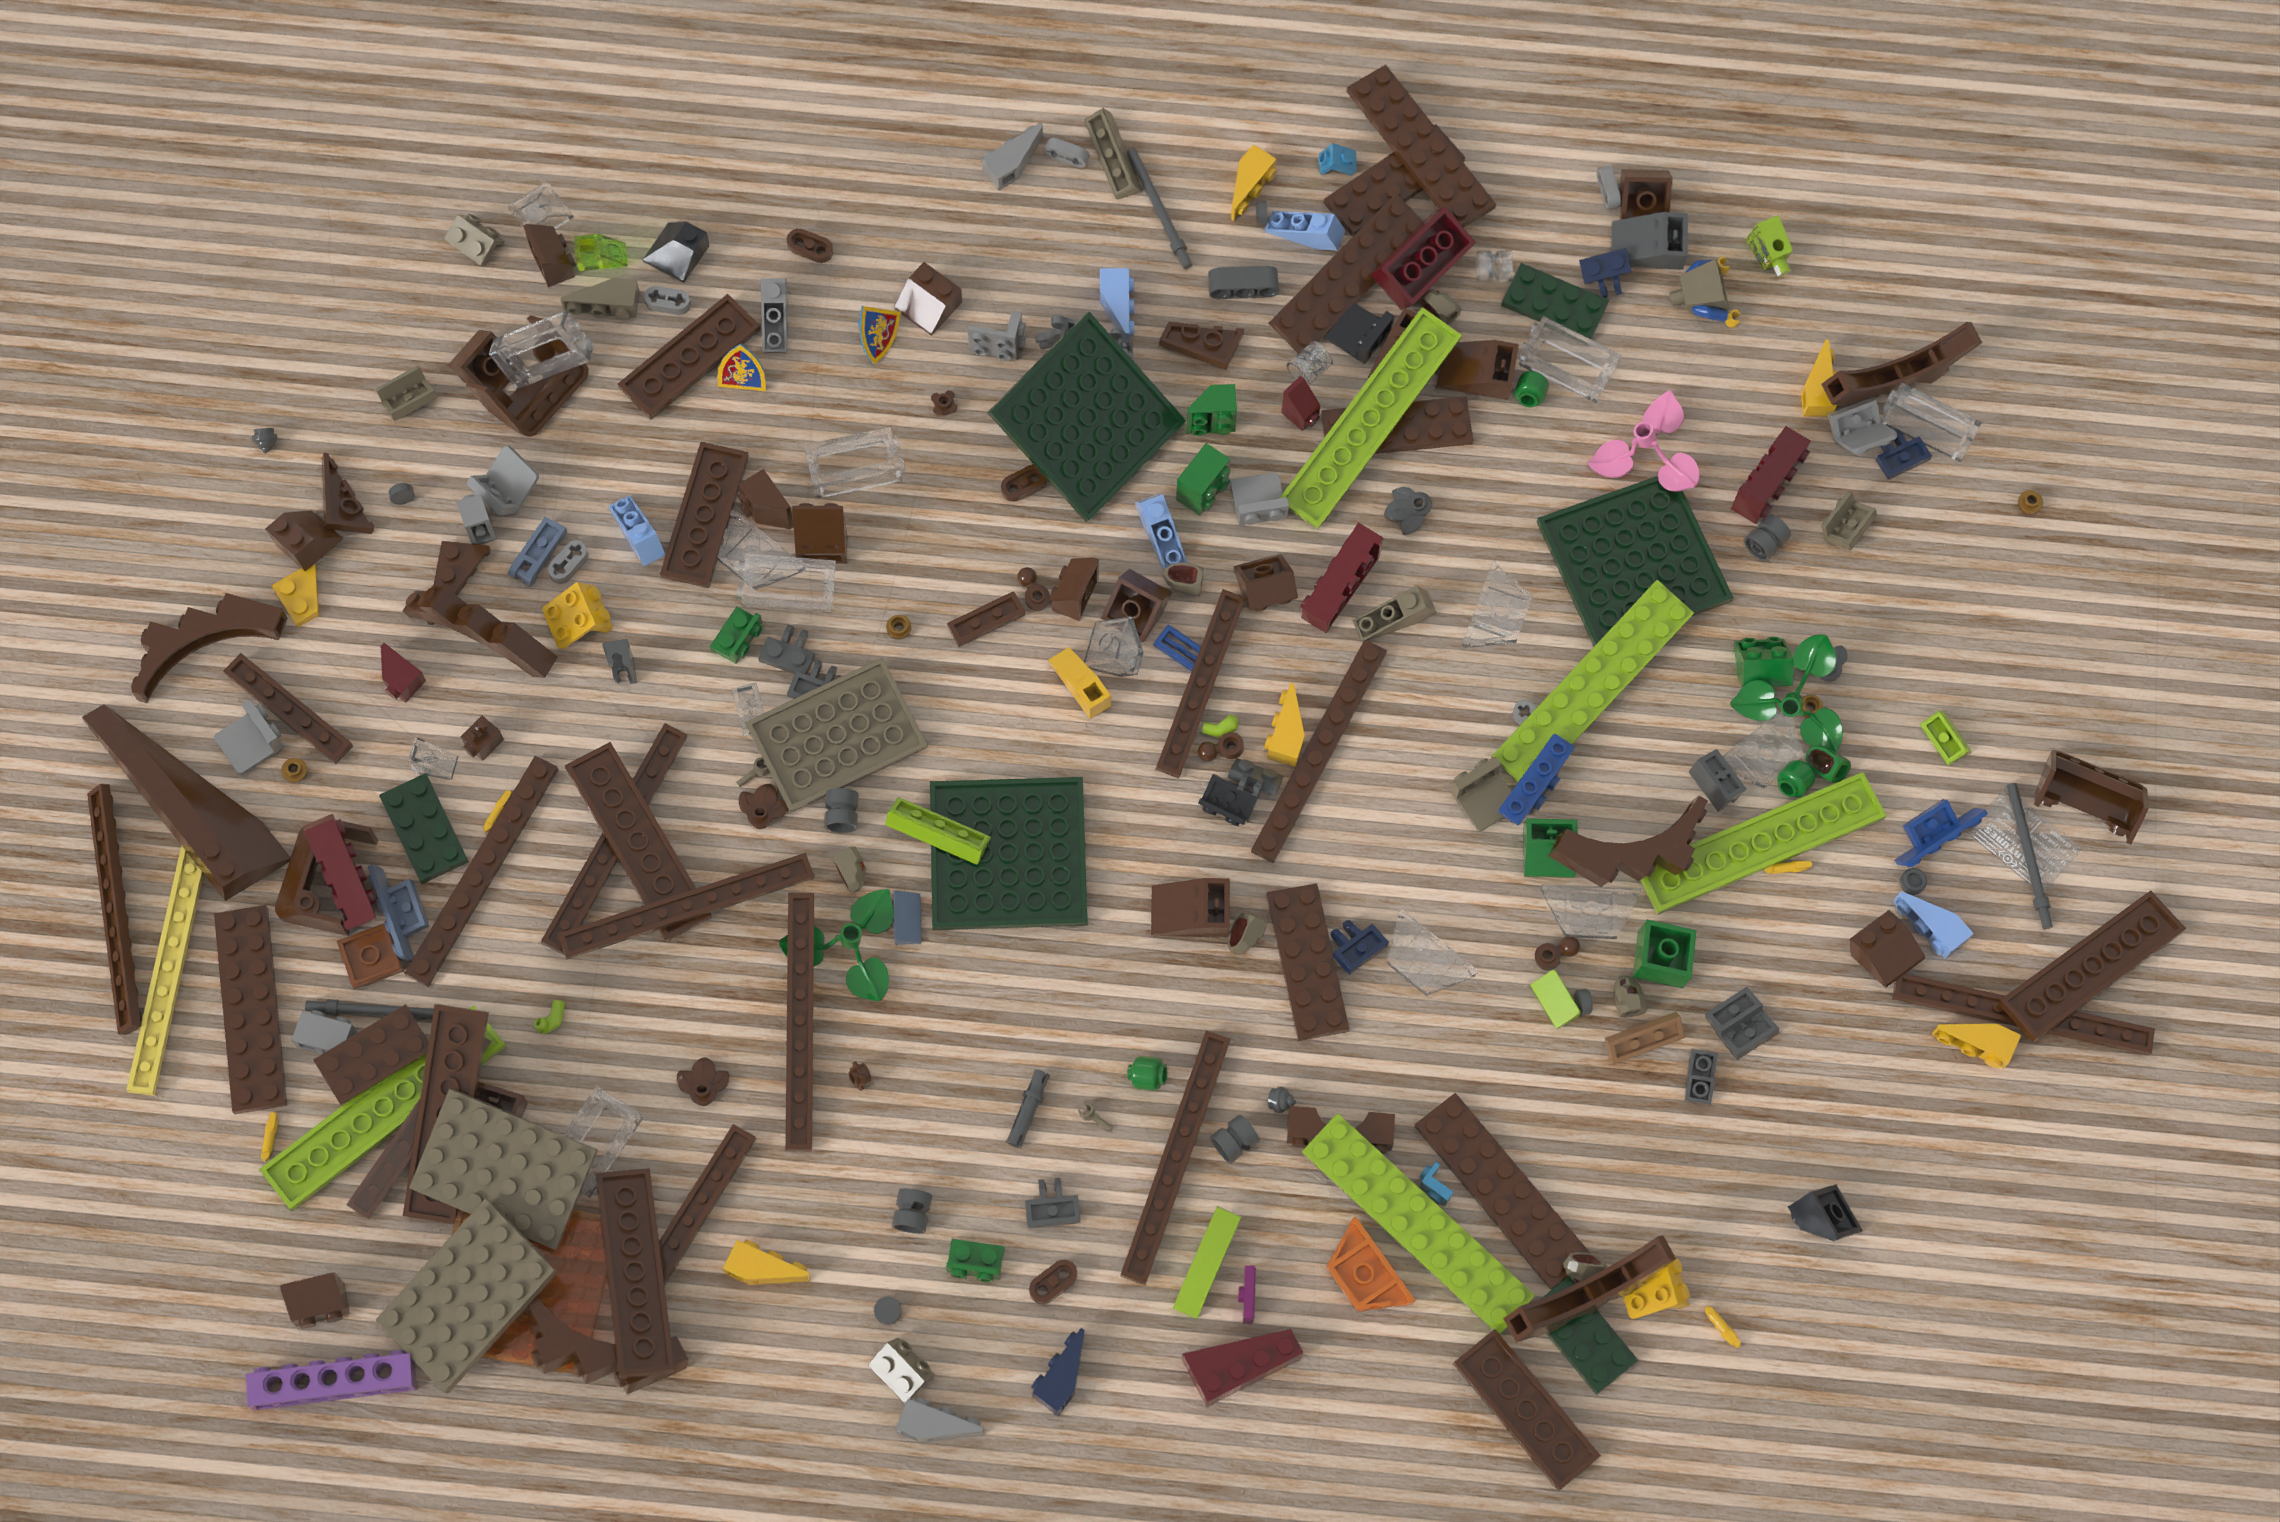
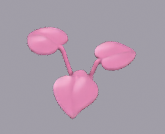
M1670 390L1658 397L1648 407L1643 416V422H1639L1634 427L1635 438L1632 439L1631 450L1626 442L1618 439L1611 440L1603 444L1588 461L1589 467L1596 473L1605 477L1618 478L1632 470L1634 462L1630 456L1635 454L1637 445L1642 448L1654 447L1666 464L1658 472L1659 482L1665 489L1669 491L1691 489L1698 484L1700 478L1697 463L1691 456L1685 453H1676L1669 461L1656 442V434H1660L1661 431L1672 433L1684 421L1683 409Z

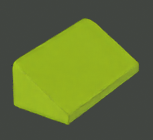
M1939 710L1920 723V726L1947 765H1951L1972 752L1945 711Z
M1555 969L1530 984L1531 989L1556 1029L1579 1018L1581 1012Z

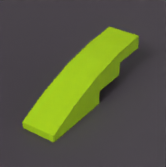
M1219 1206L1216 1207L1173 1309L1198 1319L1242 1218L1241 1216Z

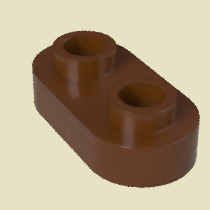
M794 229L787 236L788 248L794 254L817 263H825L833 256L832 243L825 237L804 229ZM798 242L803 243L801 246L796 245ZM821 250L825 251L824 254H818Z
M1031 464L1003 479L1001 483L1002 496L1008 501H1019L1042 489L1046 485L1047 479L1034 464ZM1037 477L1039 478V480L1037 482L1031 481V478ZM1011 488H1016L1018 491L1012 493L1009 490Z
M1059 1260L1034 1278L1029 1286L1032 1300L1038 1304H1047L1071 1287L1077 1280V1268L1074 1263L1069 1260ZM1061 1271H1067L1069 1273V1277L1067 1279H1061L1059 1277V1273ZM1040 1287H1045L1048 1290L1045 1295H1040L1037 1291Z

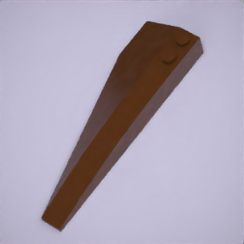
M103 704L82 717L87 726L225 901L289 863L291 857L261 820L108 706Z

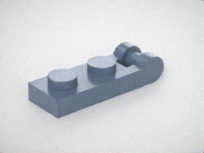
M544 517L509 568L508 575L514 579L520 578L525 585L531 587L535 583L537 575L567 533L566 527ZM525 563L531 566L528 571L522 569Z

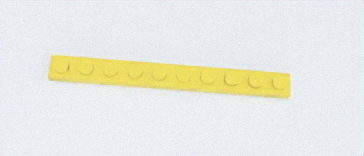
M182 845L126 1089L129 1093L155 1096L203 882V872Z

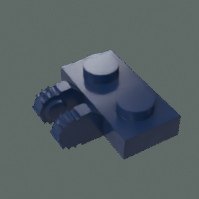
M1626 248L1579 260L1584 284L1598 281L1601 296L1608 298V291L1604 280L1613 278L1615 292L1617 295L1622 294L1619 276L1632 273Z
M1895 429L1897 438L1894 441L1897 447L1894 448L1891 442L1880 446L1884 453L1878 455L1876 461L1888 480L1931 459L1932 455L1920 436L1907 442L1901 431Z
M1351 920L1343 922V928L1352 938L1351 940H1348L1337 928L1330 932L1332 939L1340 947L1334 951L1333 957L1349 975L1388 947L1389 941L1373 924L1360 931Z

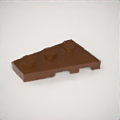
M1168 322L1159 340V346L1227 370L1244 335V329L1236 328V331L1223 330L1221 326H1214L1213 329L1201 328L1198 324Z

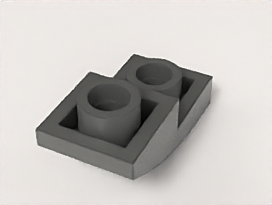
M1697 1049L1690 1050L1684 1100L1711 1105L1718 1053Z

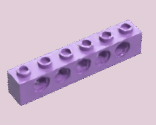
M404 1350L392 1351L390 1356L382 1357L376 1353L363 1355V1359L352 1360V1357H340L336 1359V1362L326 1364L323 1360L309 1362V1366L298 1367V1364H285L279 1370L261 1367L254 1369V1373L246 1374L247 1406L253 1411L417 1390L415 1361L411 1358L410 1353H406ZM386 1366H391V1375L384 1379L380 1378V1371ZM358 1370H364V1378L359 1382H353V1374ZM331 1373H337L336 1382L332 1385H326L325 1380L327 1376ZM310 1377L309 1385L304 1389H299L298 1383L300 1379ZM277 1380H282V1388L277 1392H271L272 1384Z

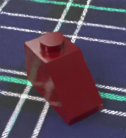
M1302 376L1297 378L1284 391L1281 413L1301 431L1317 423L1320 418L1321 406Z
M385 643L381 645L382 680L387 687L385 691L393 699L397 700L400 698L406 703L426 682L422 671Z

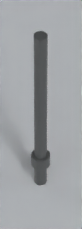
M1129 149L1127 154L1171 241L1170 247L1174 255L1178 256L1184 269L1190 268L1193 264L1186 252L1187 247L1183 239L1179 238L1136 149Z
M2010 783L2007 785L2035 896L2033 900L2035 911L2039 912L2043 930L2053 928L2049 913L2051 906L2049 898L2044 893L2017 783Z
M327 999L326 1002L309 1000L305 1002V1011L316 1010L325 1012L326 1015L348 1013L387 1016L402 1007L340 1003L339 1000ZM408 1007L414 1018H433L434 1008Z

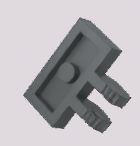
M787 625L781 641L767 637L758 658L759 662L793 674L798 671L807 675L815 658L814 652L803 649L809 631L802 629L796 646L789 644L794 633V626Z
M819 660L815 662L810 676L796 671L787 692V697L795 699L833 681L837 667L831 666L829 668L825 681L817 679L823 663Z
M1236 758L1228 774V778L1239 782L1238 790L1243 791L1249 785L1253 787L1252 795L1257 797L1261 790L1276 795L1284 777L1272 769H1265L1254 765L1249 760Z
M1055 1178L1054 1190L1056 1191V1197L1046 1198V1183L1044 1179L1038 1180L1040 1199L1025 1200L1028 1229L1081 1223L1078 1195L1063 1196L1061 1178Z

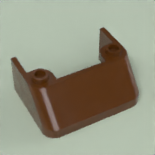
M529 315L527 320L541 335L533 347V354L540 362L537 368L510 397L503 391H491L488 387L468 382L466 387L491 414L519 434L532 437L542 429L586 380L589 369L585 361L550 320Z
M2057 750L2051 751L2034 794V805L2037 807L2040 804L2051 807L2061 802L2107 821L2110 832L2122 837L2126 835V843L2130 845L2149 809L2148 790L2143 785Z
M342 821L347 832L343 834L345 839L377 845L378 839L371 827ZM303 826L295 842L275 905V912L286 923L349 936L350 930H346L342 919L318 914L321 906L320 899L314 892L310 891L318 863L305 835Z

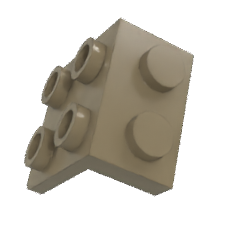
M1496 756L1489 761L1487 758L1481 760L1475 765V769L1469 773L1464 771L1454 778L1451 794L1479 831L1485 830L1504 818V816L1498 813V810L1512 792L1499 774L1501 763Z

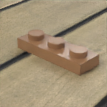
M1674 1012L1606 1037L1605 1042L1609 1060L1616 1064L1684 1039L1681 1016Z

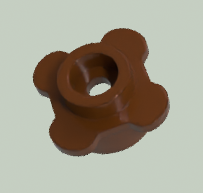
M948 390L943 394H932L931 401L934 402L935 407L933 411L936 415H949L956 412L957 405L954 403L955 394L953 391Z
M855 1061L852 1063L853 1067L850 1068L849 1078L854 1086L857 1085L858 1089L862 1091L864 1090V1085L871 1082V1075L864 1063L858 1064Z

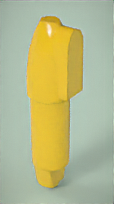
M506 790L495 804L494 809L483 826L484 832H489L512 795L510 790Z
M1791 861L1778 863L1764 869V871L1769 874L1802 872L1810 869L1812 862Z
M275 1112L269 1114L264 1130L265 1135L261 1150V1159L263 1161L269 1160L272 1154L275 1135L278 1130V1116Z
M1706 1306L1705 1313L1710 1321L1720 1331L1722 1337L1738 1349L1741 1343L1734 1330L1727 1325L1717 1311L1711 1306Z

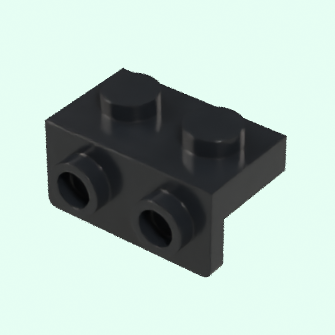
M1212 774L1203 797L1199 799L1198 804L1203 806V811L1215 816L1219 813L1226 817V822L1239 826L1240 824L1248 823L1260 795L1258 797L1254 796L1252 791L1245 788L1243 791L1238 790L1237 784Z

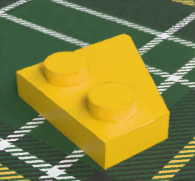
M316 564L312 565L307 571L299 569L271 585L297 628L320 615Z

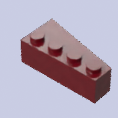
M1785 426L1769 448V454H1764L1756 469H1753L1748 476L1745 484L1743 483L1739 488L1731 510L1754 524H1757L1761 517L1765 518L1773 507L1770 505L1772 500L1778 501L1785 490L1783 484L1786 480L1791 482L1796 475L1798 469L1795 467L1799 462L1803 464L1811 451L1807 449L1811 440Z
M1358 522L1337 556L1330 562L1324 576H1320L1317 580L1312 595H1307L1300 606L1302 608L1301 618L1327 633L1380 558L1383 537Z
M330 814L304 825L305 835L317 863L321 864V871L326 884L332 889L331 893L335 905L343 913V923L346 930L375 919L374 904L377 903L372 888L366 889L363 881L367 880L362 866L357 867L353 860L357 855L352 843L346 844L343 834L347 832L342 820H336L334 815Z
M1288 1329L1183 1353L1182 1361L1205 1406L1208 1407L1302 1359L1304 1352L1292 1330Z

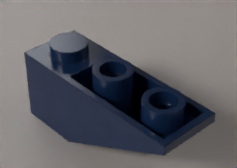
M1082 1328L1077 1333L1073 1331L1064 1343L1067 1346L1061 1355L1056 1353L1048 1363L1049 1371L1045 1376L1040 1374L1031 1386L1034 1389L1032 1397L1057 1416L1061 1414L1075 1395L1084 1341V1329Z

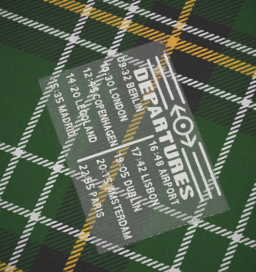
M2006 786L1986 809L1988 814L1981 818L1982 822L1969 828L1966 832L2032 886ZM2021 799L2045 892L2083 848Z

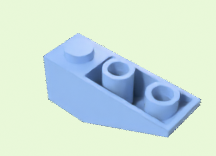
M1272 211L1265 232L1314 249L1338 251L1345 229L1335 214Z
M1100 268V302L1115 328L1121 330V338L1124 343L1129 342V335H1134V321H1129V314H1134V299H1129V292H1134V277H1129V268Z
M1157 493L1136 501L1135 505L1141 522L1163 571L1171 564L1187 563L1164 495Z
M631 496L620 499L608 506L643 566L666 555L656 532Z
M1901 891L1893 901L1898 912L1909 918L1913 923L1915 931L1922 936L1924 935L1930 942L1932 950L1936 954L1942 955L1944 959L1964 945L1974 934L1957 914Z

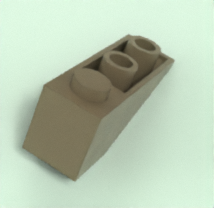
M613 278L561 297V303L564 312L573 315L585 313L597 317L610 315L622 319L636 318L640 290L637 280Z
M1416 585L1355 618L1353 622L1363 642L1364 640L1369 641L1417 624L1437 612L1428 591Z

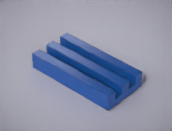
M1168 624L1153 646L1192 672L1197 656L1167 637V634L1169 633L1197 653H1199L1201 646ZM1162 641H1164L1165 643H1167L1168 645H1170L1171 647H1173L1174 649H1176L1177 651H1179L1180 653L1194 661V663L1190 662L1185 657H1183L1182 655H1180L1179 653H1177L1176 651L1162 643Z

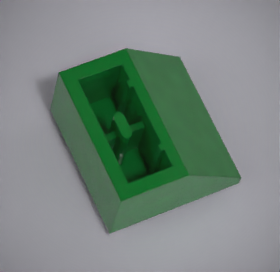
M1235 384L1210 385L1187 408L1186 434L1202 436L1206 433L1226 435L1230 432H1235L1237 418Z
M1772 636L1762 640L1748 637L1734 641L1737 676L1742 687L1753 680L1766 681L1773 687L1793 686V655L1784 639Z
M1526 818L1523 826L1524 877L1575 878L1576 872L1552 859L1548 854L1558 835L1564 830L1569 829L1578 834V820Z

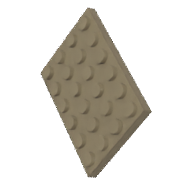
M883 657L745 722L790 813L825 797L826 792L830 789L844 788L926 749L928 746Z
M451 1088L447 1093L409 1188L469 1214L484 1199L490 1200L526 1238L556 1250L561 1243L598 1149Z
M484 1199L377 1317L376 1321L406 1353H410L415 1363L443 1393L449 1394L558 1273V1270L490 1200Z

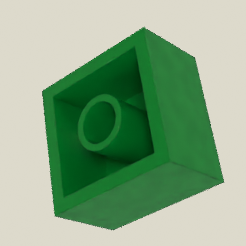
M1205 443L1177 479L1176 500L1198 515H1201L1205 509L1209 510L1216 500L1215 496L1219 491L1223 492L1230 483L1228 479L1231 469H1229L1230 458Z
M1646 919L1638 930L1633 978L1683 989L1692 977L1697 930Z

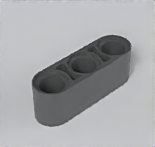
M1273 266L1221 267L1211 269L1208 272L1209 295L1214 299L1268 298L1279 293L1278 270Z

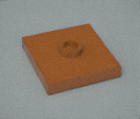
M385 924L337 941L354 990L404 972L401 961L393 950L392 945L394 941L391 934L386 930Z

